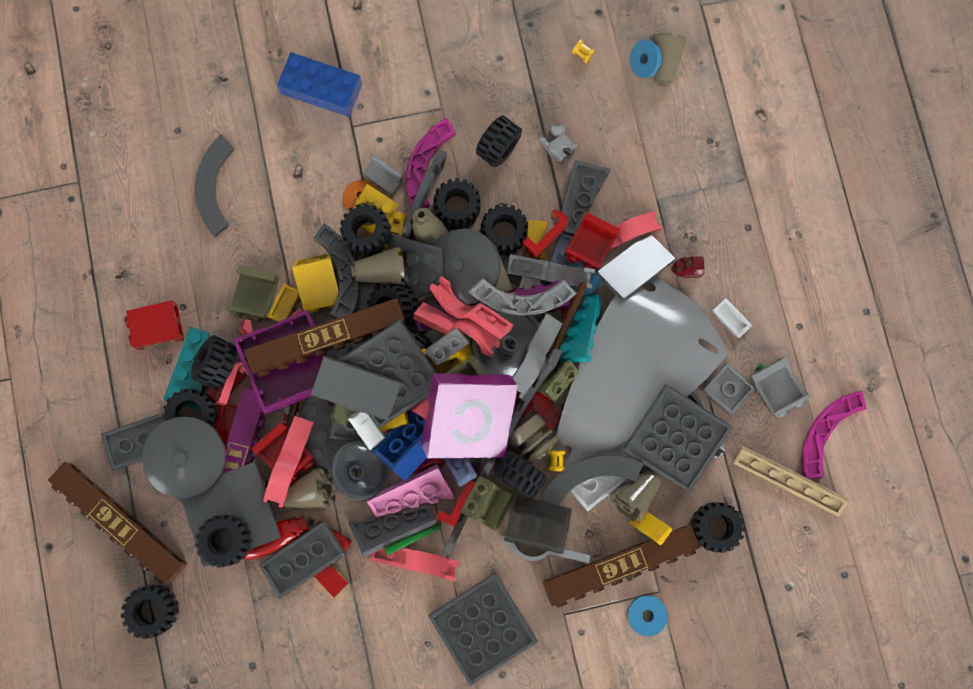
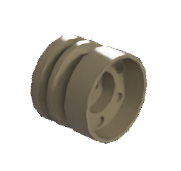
M539 414L533 416L508 438V442L514 449L522 445L525 449L520 453V457L529 452L531 456L526 460L529 463L542 458L553 449L555 443L559 440L557 436L550 441L547 439V436L553 432L552 430L542 433L541 429L545 426L546 422Z

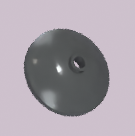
M361 441L350 442L342 446L335 453L331 462V477L335 487L342 495L356 501L367 500L377 495L383 488L387 476L386 465L372 452L374 448L369 450L366 444Z

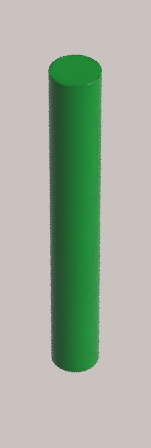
M438 523L384 548V551L388 556L439 530L440 526Z

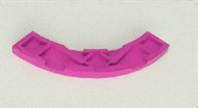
M448 117L429 129L428 133L419 140L412 152L406 174V188L410 207H412L419 187L426 175L432 156L443 143L456 136V132ZM428 198L425 204L422 205V208L430 207Z
M863 391L850 393L835 400L813 421L803 444L801 457L802 476L808 479L824 477L823 449L826 440H828L830 434L840 421L853 413L867 409Z

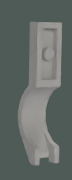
M510 255L507 267V274L548 282L564 279L569 286L578 287L581 282H585L586 288L592 289V284H590L591 273H595V269L565 266L516 255Z
M545 314L526 347L527 353L523 362L512 376L518 385L517 391L520 393L517 397L523 398L539 375L545 363L546 354L562 326L561 322L549 314Z
M503 534L501 540L519 557L528 561H538L546 558L549 554L589 563L590 560L589 554L550 545L539 555H524L518 551L513 537Z

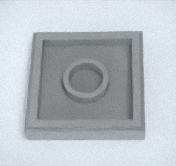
M725 363L701 392L731 417L756 387L729 363Z

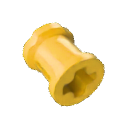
M582 39L578 41L572 50V53L584 59L586 64L596 52L594 48L591 49L584 44Z
M550 450L548 452L550 454L548 470L564 471L563 455L565 451Z

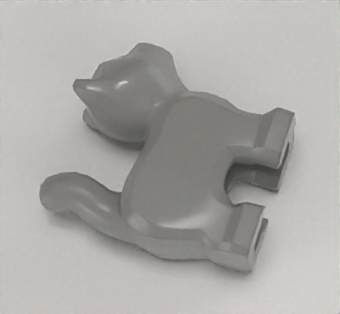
M555 124L553 126L550 125L549 133L556 139L548 143L544 137L539 136L537 140L542 143L547 153L561 164L567 156L563 151L566 150L570 155L575 151L577 144L573 143L565 135L566 128L563 124Z

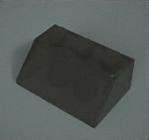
M514 495L504 541L563 554L572 508Z

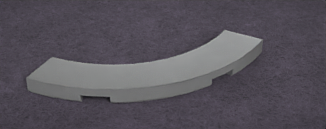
M481 278L468 290L474 298L494 310L522 316L545 313L563 305L577 294L564 279L544 292L525 296L505 293L492 286L484 278Z

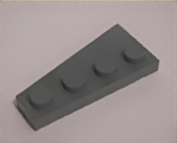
M575 160L562 212L567 215V220L569 221L567 229L563 233L575 235L585 213L592 206L611 169Z
M424 505L403 510L400 514H387L383 518L365 519V522L357 524L356 522H351L349 526L363 557H366L437 523L429 506Z

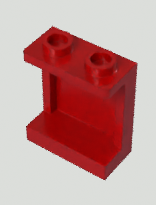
M554 209L551 214V220L556 225L537 245L527 237L522 244V249L533 259H538L567 229L569 224L567 215L561 210L558 212Z
M586 212L568 248H566L564 256L572 263L576 264L578 262L583 265V268L595 269V272H597L618 236L620 229Z
M166 301L126 311L125 323L130 330L128 339L134 349L143 350V347L173 340L176 342L184 341L178 304L174 301Z
M283 422L251 448L272 471L290 429ZM306 447L295 469L290 485L299 478L297 474L302 470L304 472L314 465L312 461L316 458Z
M473 479L466 483L452 514L450 515L440 510L436 517L437 519L455 527L461 515L460 511L476 484L473 482Z

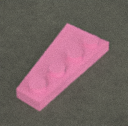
M435 465L408 478L406 481H401L380 491L374 497L367 499V503L374 515L378 517L399 512L403 508H417L420 504L429 502L434 504L438 503V500L446 498L448 500L455 499V496L439 466Z

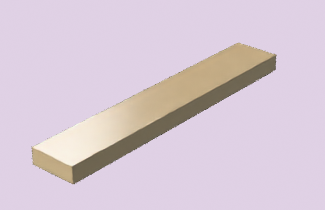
M743 445L732 461L733 464L838 517L849 502L848 498Z

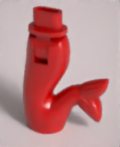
M301 516L297 519L292 517L291 519L277 522L281 538L250 549V552L246 553L245 559L249 561L266 556L294 541L298 536L301 537L303 532L309 530L305 517Z

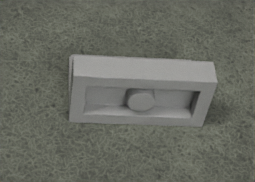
M372 154L370 156L371 162L362 174L393 196L403 184V177L399 172Z

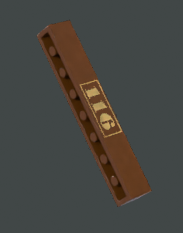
M396 298L244 351L251 373L261 377L270 374V370L276 368L278 370L286 369L293 362L297 364L308 361V357L314 355L321 357L326 355L329 350L334 349L338 351L344 349L346 344L352 342L353 344L362 343L365 341V338L373 337L399 319L402 320L404 325L407 323L400 302Z
M63 462L48 479L54 491L59 494L63 493L67 497L66 501L69 504L81 509L80 513L85 518H91L96 523L95 527L102 532L106 531L113 543L123 546L125 548L124 552L131 558L135 557L140 561L139 565L146 571L150 570L154 574V579L159 583H172L187 565L184 560L73 463Z
M686 525L673 530L661 546L650 539L542 581L550 604L552 606L556 605V608L568 604L567 600L572 598L579 600L586 597L585 593L592 590L593 593L600 592L605 589V585L611 583L612 586L622 583L623 578L630 576V579L642 575L641 571L643 570L653 571L660 568L659 564L661 563L671 564L678 561L677 557L685 555V557L694 555L696 554L695 550L699 549L700 545L692 526Z

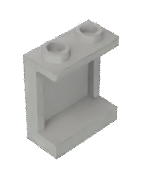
M432 328L425 332V336L432 342V345L426 349V354L437 366L469 344L468 335L461 333L457 328L446 335Z
M781 357L749 375L774 417L779 416V418L790 413L789 409L805 405L807 403L806 400L810 398L790 368V363L786 357Z

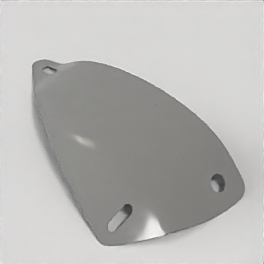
M658 276L648 281L656 287L655 291H647L642 286L623 302L615 295L603 314L596 333L593 334L594 346L593 349H590L591 362H580L578 367L579 373L573 379L558 426L557 437L559 440L555 443L554 450H564L565 446L572 448L568 460L563 459V467L565 469L582 460L600 455L629 440L665 384L688 397L726 358L725 346L705 313L684 293ZM700 338L714 345L718 352H710L701 346L698 340Z

